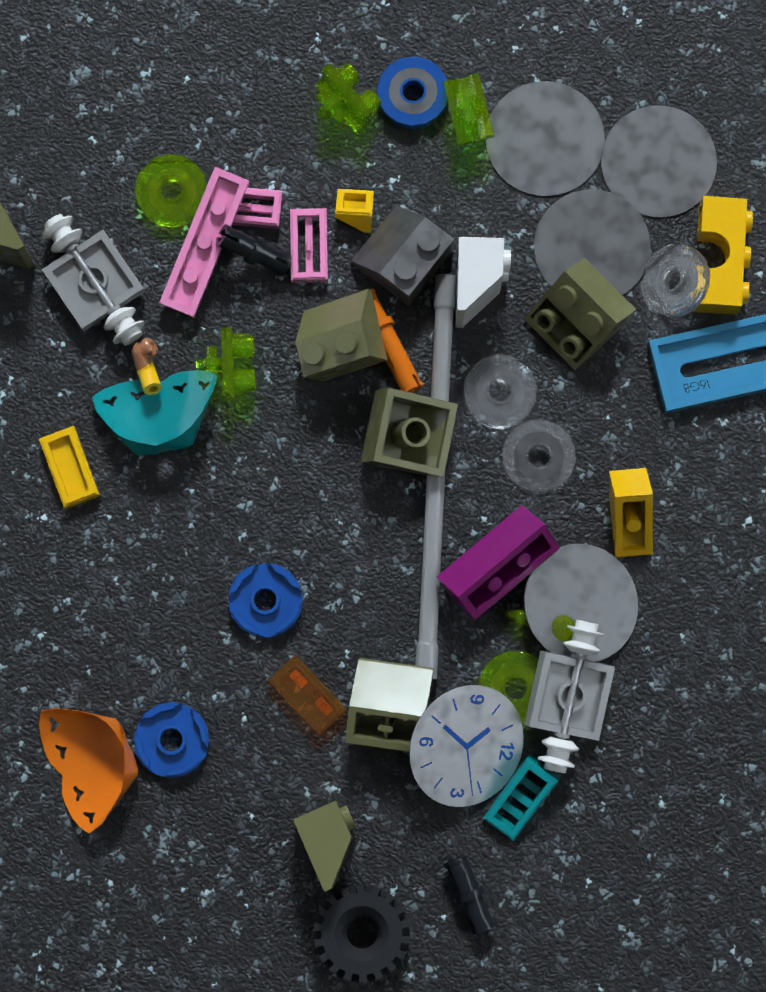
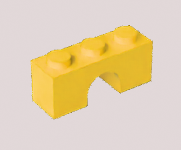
M714 196L702 197L698 208L697 241L711 242L719 246L724 253L725 263L716 268L699 267L700 279L698 289L694 295L693 312L737 315L742 304L748 303L749 282H743L744 268L749 269L751 247L745 246L746 233H751L753 211H747V199Z

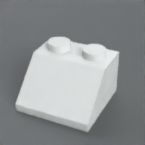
M459 237L455 327L463 328L500 293L502 282H508L511 267V250H504V238Z

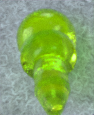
M524 610L506 611L505 616L518 625H525L530 628ZM567 615L556 617L552 623L553 635L561 641H569L573 637V632L567 628V625L575 626V622Z

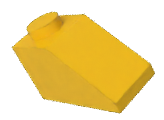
M647 469L609 471V503L615 557L653 554V492Z

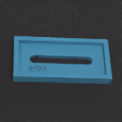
M766 314L649 340L648 348L665 414L766 391V360L693 377H684L680 372V368L688 363L766 347Z

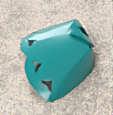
M202 370L175 373L160 382L162 389L159 393L155 395L144 394L139 400L130 395V392L135 394L144 392L140 380L123 382L107 387L92 398L96 412L134 454L139 456L155 455L163 451L186 449V447L194 444L212 396L217 375ZM199 381H202L204 384L210 382V385L203 390L202 386L199 385ZM184 383H187L182 393L173 389L174 386H182ZM112 397H117L114 401V406L103 403L104 400L110 401Z

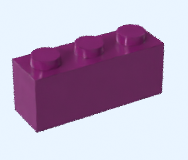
M521 505L441 572L437 578L453 601L475 621L557 552L560 546L547 526Z

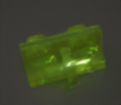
M330 63L322 69L323 76L316 85L320 91L316 98L322 104L317 115L322 121L328 120L331 117L338 124L346 121L355 133L359 134L366 129L370 117L379 109L381 99L370 89L358 96L352 87L357 85L359 76L350 63L336 69Z
M479 72L465 78L443 81L458 145L462 146L493 138L494 133Z
M232 327L221 328L222 358H217V346H207L206 358L196 361V370L215 373L217 375L215 384H218V372L222 371L225 400L234 401L237 400V394L256 391L255 369L236 370L235 358L255 357L254 336L241 333L234 334Z

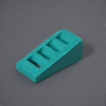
M529 754L483 819L514 841L557 784L559 775L554 771L544 769V764ZM528 770L545 781L543 787L525 775ZM519 782L536 794L534 799H531L516 788ZM511 795L525 805L527 809L525 812L521 811L510 803L507 798ZM501 807L518 819L515 825L497 813Z

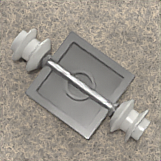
M62 214L52 217L44 224L45 230L42 233V238H52L54 243L50 250L53 253L65 252L66 254L43 268V273L83 332L108 317L104 329L116 332V336L113 339L114 344L123 343L126 346L135 342L142 336L141 329L145 323L144 321H134L132 318L136 311L134 307L123 306L145 292L144 288L104 230L78 245L83 232L81 229H71L70 225L74 220L73 217H63Z
M576 619L575 626L567 625V628L573 632L572 640L565 641L563 644L569 651L577 653H572L571 657L540 650L524 725L552 731L555 736H558H550L541 741L548 747L547 754L538 757V760L545 762L544 769L566 773L567 767L575 768V765L569 761V756L571 752L579 751V748L573 741L567 740L570 738V735L599 741L615 670L614 666L588 661L587 657L584 656H593L601 651L594 645L596 637L604 635V633L597 632L599 624Z

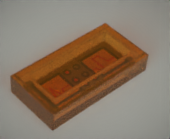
M296 655L268 680L320 736L347 711L345 706Z

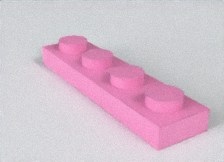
M214 168L159 302L161 305L190 317H195L223 249L216 246L217 237L222 239L225 237L220 235L219 231L225 224L232 227L248 188L249 180L220 168Z

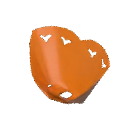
M60 708L42 710L40 713L39 729L45 754L50 764L62 775V796L71 817L81 829L90 834L103 824L137 778L138 767L133 751L129 746L122 725H120L116 718ZM51 717L54 721L60 723L53 732H51ZM56 745L67 748L64 759L61 758L60 750L55 747ZM74 786L84 791L79 801L76 800L77 793L73 789ZM84 812L95 813L92 823H90V818L84 815Z

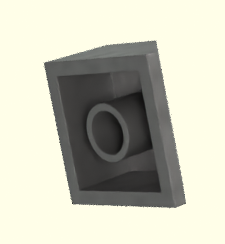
M396 205L354 256L351 263L409 306L453 252L454 238L426 217Z

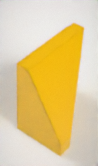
M338 189L335 218L364 233H371L374 191Z

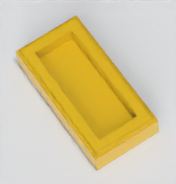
M74 426L39 439L65 509L100 496Z

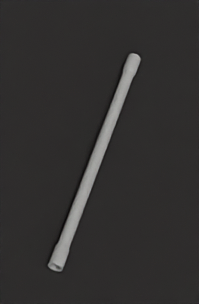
M437 274L435 275L433 306L435 322L431 398L449 402L453 312L456 307L457 276ZM445 473L444 477L427 475L419 637L416 645L415 665L434 668L433 680H437L439 647L437 644L440 581L437 576L441 572Z

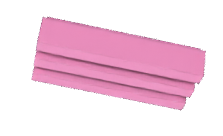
M247 188L243 198L273 200L274 204L271 206L241 203L238 211L272 214V218L236 215L232 225L279 229L283 192L279 190Z
M327 208L290 209L291 283H299V281H306V283H313V281L328 283ZM305 217L306 272H299L298 218ZM312 217H319L320 272H313Z

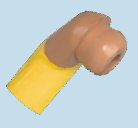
M144 338L140 343L136 342L131 353L144 393L146 395H155L161 391L162 385L152 357L157 355L158 347L150 338Z

